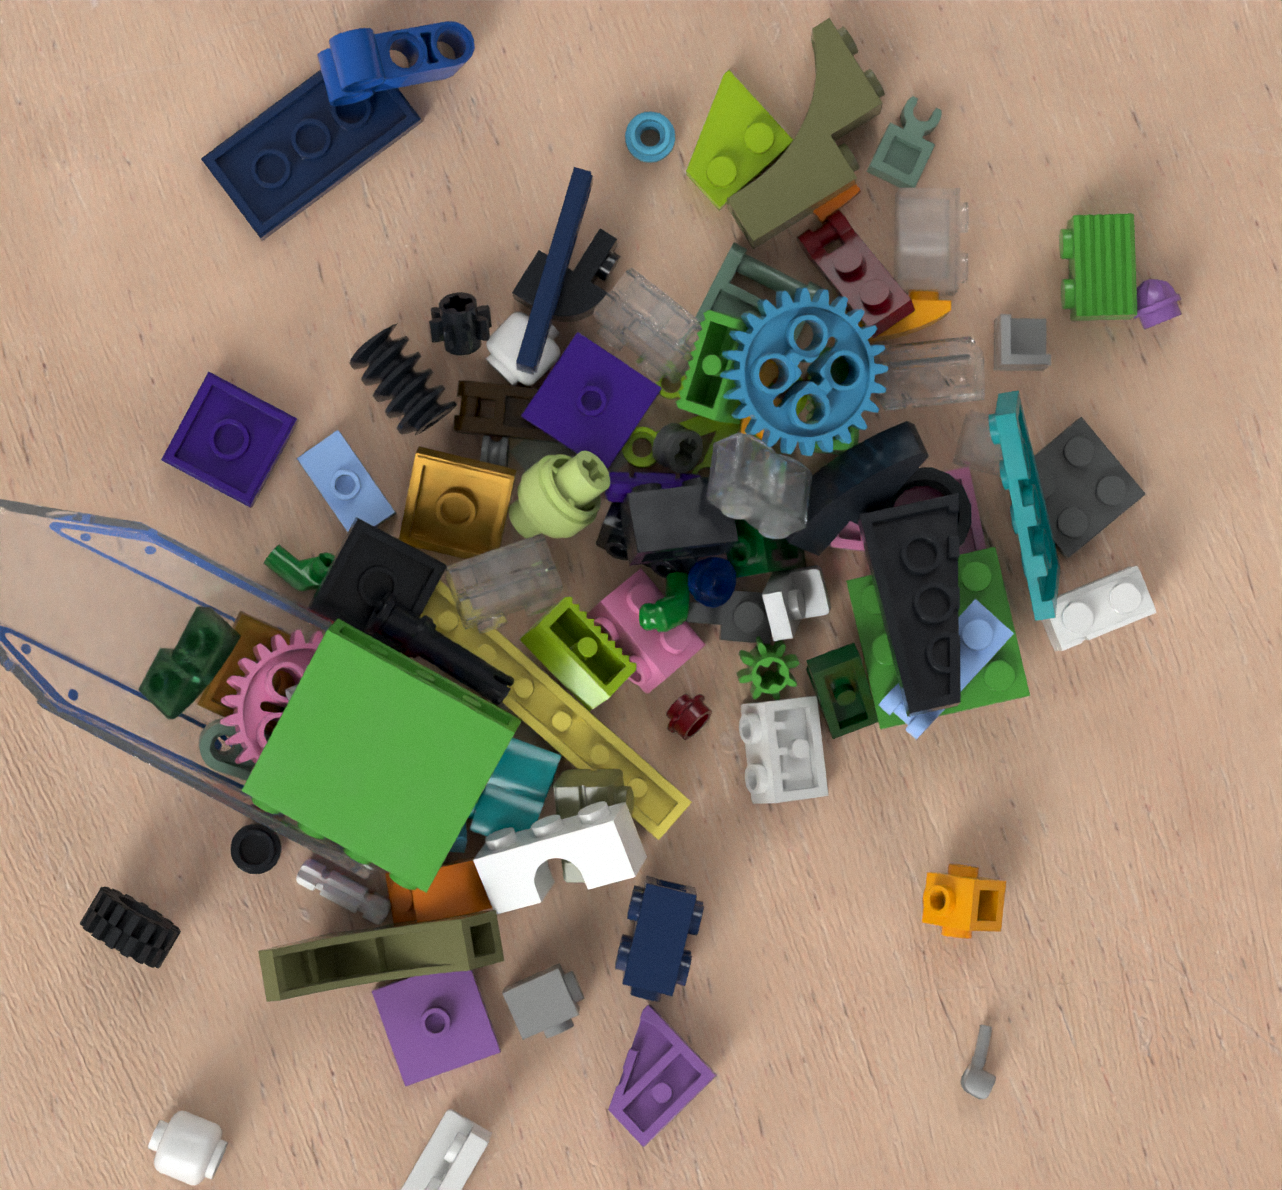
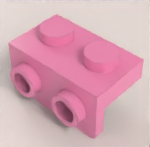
M640 568L589 611L587 619H594V626H601V633H608V641H615V648H622V655H629V662L636 663L637 670L628 679L632 683L639 685L648 694L706 644L686 621L682 625L659 633L657 629L646 631L640 626V607L645 603L656 604L657 600L665 597Z

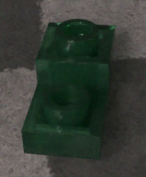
M197 606L175 648L159 649L138 690L167 719H176L210 684L232 653L241 635L211 607Z

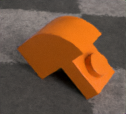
M475 857L443 863L427 893L419 888L416 890L406 889L390 878V872L385 873L393 922L415 920L417 922H424L491 909V903L473 861Z

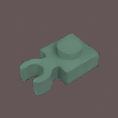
M914 96L907 101L901 111L900 121L903 128L890 122L866 171L909 193H912L935 146L934 143L923 139V136L933 132L942 115V111L936 108L928 121L916 119L913 109L917 104L918 98Z

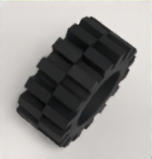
M106 886L100 888L80 922L85 931L92 933L91 936L95 939L105 942L104 945L120 951V954L127 958L132 957L136 962L140 964L145 963L152 968L161 967L181 933L178 926L173 925L174 923L171 920L162 917L163 915L158 911L148 908V905L136 901L127 894L123 895L120 891Z

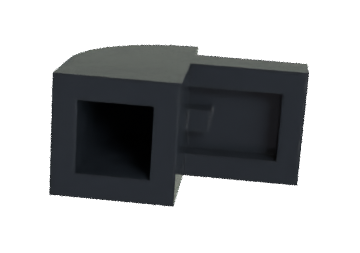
M600 228L574 271L568 268L553 321H579L591 316L608 300V292L594 283L597 278L605 282L621 257L614 252L617 248V238ZM538 250L512 292L516 301L531 310L548 256Z

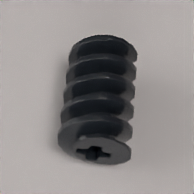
M394 324L365 342L352 356L349 364L354 370L368 367L361 381L365 386L380 383L373 394L375 400L383 402L392 399L385 410L386 415L389 418L404 415L397 426V430L401 435L416 431V436L443 419L457 404L455 401L439 405L437 400L445 390L444 386L426 387L425 384L433 374V371L429 368L415 372L413 368L421 358L419 352L406 356L401 353L409 342V338L403 336L392 340L390 335L397 326V324Z

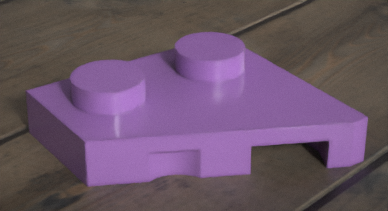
M647 1005L642 1011L637 1033L632 1047L629 1048L620 1082L616 1086L608 1109L643 1147L659 1134L717 1076L651 1005Z

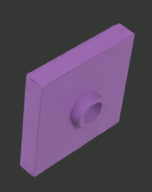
M473 970L407 977L372 990L405 1087L501 1052Z

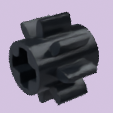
M464 292L452 293L440 300L439 307L431 308L432 320L429 321L432 343L444 341V347L448 353L453 355L472 354L481 347L482 341L489 340V328L492 327L489 306L482 305L477 307V301L473 295Z

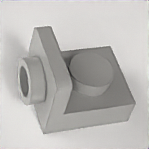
M819 565L772 572L762 593L774 641L794 638L801 619L827 615L831 609L822 568Z

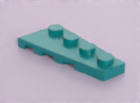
M1019 390L999 393L996 411L988 416L989 430L993 444L1001 445L1003 459L999 462L1000 475L1004 489H1009L1012 501L1010 506L1011 521L1015 534L1019 536L1022 567L1028 582L1035 621L1056 618L1060 564Z

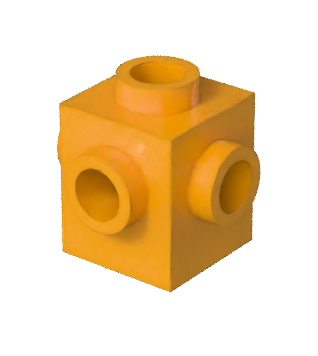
M948 864V873L927 872L926 886L923 893L922 923L942 926L941 935L955 938L971 939L972 931L1001 932L1006 881L979 877V867Z

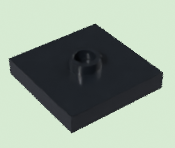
M356 517L308 607L333 621L340 619L401 653L402 648L381 634L376 632L371 635L365 631L371 614L381 599L388 592H391L397 597L396 602L420 617L447 565Z

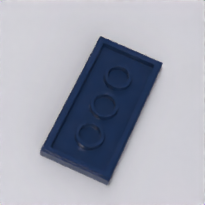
M319 70L203 156L201 160L263 241L420 125L422 120L398 88L374 92L370 98L357 103L332 106L329 103L321 70Z

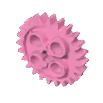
M295 630L291 634L290 645H287L284 638L277 634L271 638L273 652H270L261 643L253 647L257 663L247 658L239 660L238 665L245 673V677L230 676L226 681L237 690V694L221 698L222 704L234 708V714L220 720V724L234 726L236 734L230 736L225 741V744H241L244 749L235 759L236 764L250 759L256 764L267 744L264 737L266 724L269 721L278 722L283 712L263 711L260 708L261 703L269 702L284 708L288 704V698L279 695L272 686L274 673L276 671L287 672L292 676L295 685L299 684L306 666L309 665L323 638L322 631L314 632L309 643H305L301 630Z

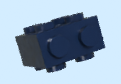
M646 876L644 887L634 885L627 913V919L635 921L632 936L622 934L615 962V969L623 971L622 984L631 986V995L660 1002L662 994L673 996L676 984L686 985L692 956L690 950L684 949L688 934L698 935L704 910L703 901L696 900L697 893L695 887Z

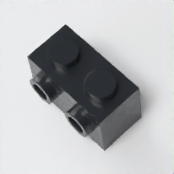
M698 477L682 482L681 487L662 489V484L660 483L642 484L632 488V493H627L619 507L629 566L728 554L738 541L728 481L712 483L709 477Z

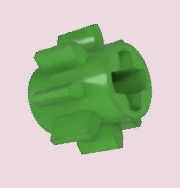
M758 636L756 637L757 646L750 653L744 650L739 651L740 659L747 665V668L741 669L736 673L739 683L753 682L750 692L755 700L762 692L772 694L775 700H780L779 691L784 689L786 685L790 687L797 686L796 679L789 673V669L797 667L800 664L796 654H789L783 657L786 648L784 640H778L774 645L764 644L761 637ZM775 661L778 670L776 672L767 670L761 676L758 667L760 665L769 667Z

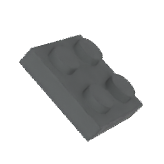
M1082 417L1078 418L1034 455L1055 547L1065 559L1071 557L1145 495V492Z

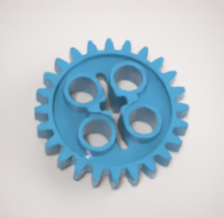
M797 288L793 302L787 291L776 292V307L767 299H760L757 301L761 314L759 318L751 313H743L741 315L748 330L746 332L730 331L729 335L739 346L737 350L722 352V356L734 362V369L721 372L720 377L734 380L735 387L728 390L723 396L724 399H739L741 405L732 413L733 418L742 419L748 416L751 418L745 429L746 434L755 435L765 430L761 445L771 448L780 438L781 453L792 454L798 442L801 454L812 456L816 441L822 452L830 453L833 452V436L841 443H851L852 440L848 427L852 426L859 430H866L868 427L861 413L863 411L878 413L879 408L870 400L872 393L886 392L887 388L874 382L875 375L887 372L888 366L875 364L874 356L883 352L885 345H870L868 339L876 332L877 327L875 325L859 327L858 324L864 315L862 309H854L845 314L848 298L837 297L829 305L828 290L818 289L811 302L808 288ZM805 321L812 328L813 338L810 345L802 350L795 343L794 330L800 322ZM834 337L836 341L834 346L819 356L826 346L828 339ZM839 356L846 360L849 367L848 376L841 384L835 383L830 373L833 361ZM771 359L778 366L779 375L775 384L767 388L760 381L759 371L762 364L766 360ZM799 362L812 363L807 369L808 374L811 376L810 381L798 380L802 374L798 367ZM789 388L790 390L785 394L781 405L775 407L773 404L774 399L779 393H783ZM808 394L814 401L815 411L811 419L807 422H802L797 416L796 405L802 396Z

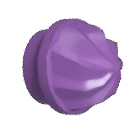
M1159 279L1145 280L1137 287V315L1134 319L1139 317L1145 330L1182 314L1177 301L1181 300V297L1167 281Z

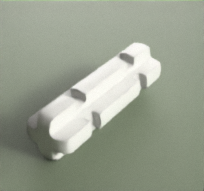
M307 859L303 863L296 878L298 884L311 891L315 890V888L320 890L321 896L353 913L357 911L362 912L363 918L376 925H381L385 921L391 910L390 899L377 892L374 895L368 893L369 888L335 870L331 873L326 871L327 866L314 859Z

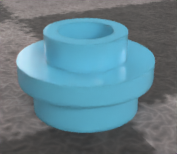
M657 112L638 114L627 126L625 132L626 146L636 159L647 163L658 162L667 157L674 147L675 131L673 125L664 115ZM646 130H654L659 134L660 140L654 146H646L640 139L642 133Z

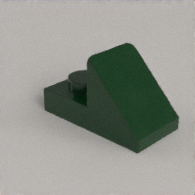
M854 642L806 660L808 665L806 668L807 674L832 739L878 722L868 680Z

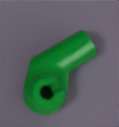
M278 545L268 555L264 565L294 589L303 592L318 589L335 555L324 552L320 553L317 557L298 560L281 545Z
M681 572L668 574L665 597L657 600L656 604L645 603L640 607L639 623L644 630L651 631L657 629L659 633L667 632L686 621L689 613L691 591L690 575Z

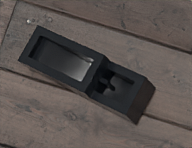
M905 421L877 433L848 449L802 483L776 509L788 543L820 556L850 521L858 524L857 518L860 514L882 510L929 457L915 424Z

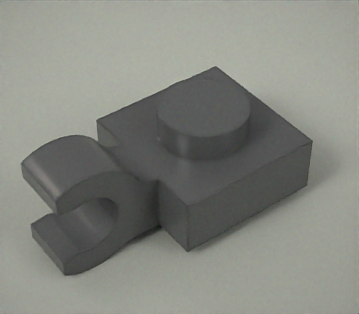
M723 590L722 605L689 602V613L686 622L720 625L719 640L756 643V637L760 636L764 644H771L772 633L762 593Z

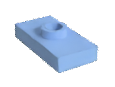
M339 430L297 458L347 532L356 517L377 527L396 514Z

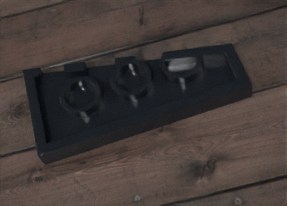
M959 493L860 514L857 518L907 717L955 707L961 702L960 636L958 624V610L960 608V587H958V558L960 557L958 536Z

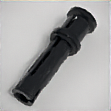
M388 592L381 599L366 624V632L371 635L376 632L400 646L402 648L401 653L409 658L420 656L464 685L475 690L496 706L506 698L511 690L507 685L512 686L514 683L512 676L498 670L474 653L444 636L435 629L436 624L433 623L432 618L427 615L419 617L396 602L397 597L391 592Z

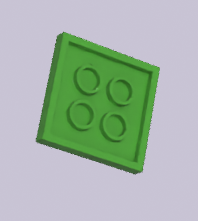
M996 547L959 555L958 587H960V608L958 610V617L976 599L1014 634L961 691L960 704L955 707L946 708L939 716L1030 696ZM868 575L847 580V587L880 730L904 725L906 723L894 712L889 716L879 706V703L899 682L872 576Z

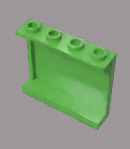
M337 619L327 629L242 791L252 796V802L260 809L272 814H279L281 812L297 821L298 827L307 835L317 839L328 838L344 847V853L351 859L366 865L373 863L390 872V878L398 885L410 890L419 888L427 893L522 720L344 621Z

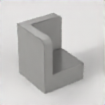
M1000 314L994 320V370L1044 371L1051 366V355L1046 354V319L1011 318V314Z

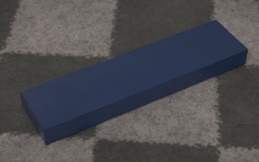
M577 167L573 169L516 360V369L518 371L531 375L538 371L593 186L591 171Z

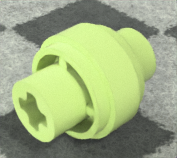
M581 451L573 458L564 454L543 457L523 473L521 482L518 485V499L509 506V518L516 531L527 540L537 541L545 535L552 538H569L583 530L595 520L601 505L600 494L610 486V477L606 466L596 455L589 451Z

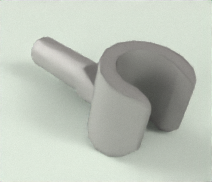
M980 1025L974 1057L972 1056L971 1064L964 1071L960 1081L963 1090L978 1099H986L996 1081V1076L983 1070L993 1028L986 1025Z

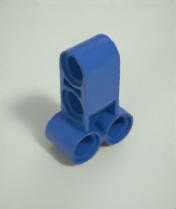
M454 21L374 34L371 28H359L339 33L330 38V48L318 53L317 57L330 105L342 106L370 98L374 92L450 78L472 57L475 44L471 32L463 24ZM437 42H444L452 47L455 59L444 57L439 52ZM390 50L401 52L406 57L409 68L397 66L390 57Z

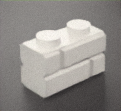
M1133 566L1059 595L1057 598L1056 618L1042 620V623L1054 651H1064L1081 644L1084 640H1091L1157 612L1138 566Z

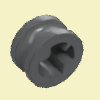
M670 423L664 426L656 435L652 447L653 457L657 463L668 467L676 473H686L692 470L698 463L702 455L703 442L700 435L695 431L687 429L678 423Z
M484 435L480 461L508 467L509 437H502L500 441L495 442L491 439L490 435Z

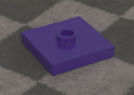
M577 332L521 417L574 453L578 454L581 451L593 453L604 463L608 470L661 392L662 387Z
M208 371L161 460L252 508L299 419Z

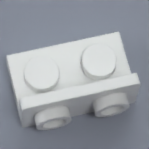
M817 696L742 704L739 732L741 739L745 743L747 758L745 783L748 791L751 793L752 803H782L829 796Z
M452 1109L447 1110L401 1190H462L487 1147L492 1132Z

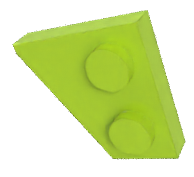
M730 70L722 77L686 170V175L719 211L727 204L728 197L749 185L781 156L793 141Z

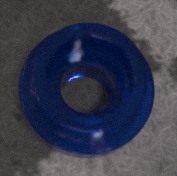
M713 556L698 561L691 568L688 575L690 593L698 603L711 608L725 604L732 596L736 586L734 567L729 561L720 557Z

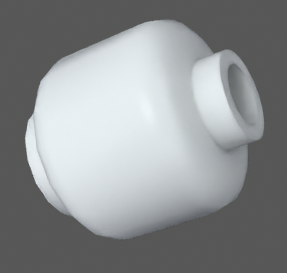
M522 312L511 314L490 336L486 343L487 349L491 353L486 360L512 386H515L518 382L527 386L535 384L560 358V349L554 342V339L560 333L551 324L537 373L534 372V375L516 369V360L529 320V316Z
M179 1111L173 1115L169 1123L162 1120L158 1122L148 1148L156 1151L154 1166L157 1171L187 1184L197 1185L205 1177L213 1179L228 1142L221 1140L222 1129L218 1124L189 1112Z

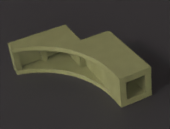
M830 18L812 28L811 43L815 57V87L810 107L798 134L773 166L748 186L727 198L728 210L753 249L813 213V210L856 185L857 176L854 172L860 169L858 162L845 143L837 146L835 141L881 112L883 103L880 97L884 96L885 93L879 80L871 69L865 72L862 71L854 58V55L858 53V49L851 35L845 27L837 30Z
M496 910L417 922L415 920L397 922L370 929L331 932L258 951L267 1002L281 1001L313 993L386 980L470 971L504 961Z

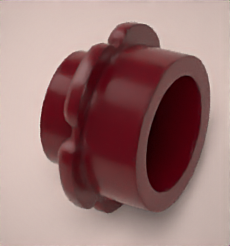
M688 694L679 697L666 713V716L670 719L667 726L668 731L672 733L677 732L684 740L694 736L706 724L712 714V710L703 703L705 697L702 694L696 695L693 699Z

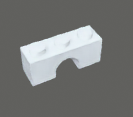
M601 801L584 807L576 816L561 820L560 815H550L533 823L530 829L516 833L514 828L498 830L486 837V843L473 861L493 910H496V914H501L543 901L555 883L548 867V859L561 858L573 863L582 873L589 890L636 877L647 855L626 802L608 806L607 802Z

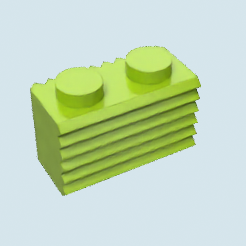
M564 597L519 639L589 712L609 699L637 670L636 663L629 662V655H622V648H615V641H608V633H601V626H594V619H587V612L580 611L579 604L572 603V597Z

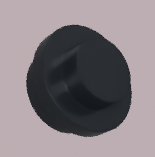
M255 823L244 826L234 835L230 850L232 859L238 868L249 874H262L277 864L281 856L282 845L279 836L273 829L263 824Z

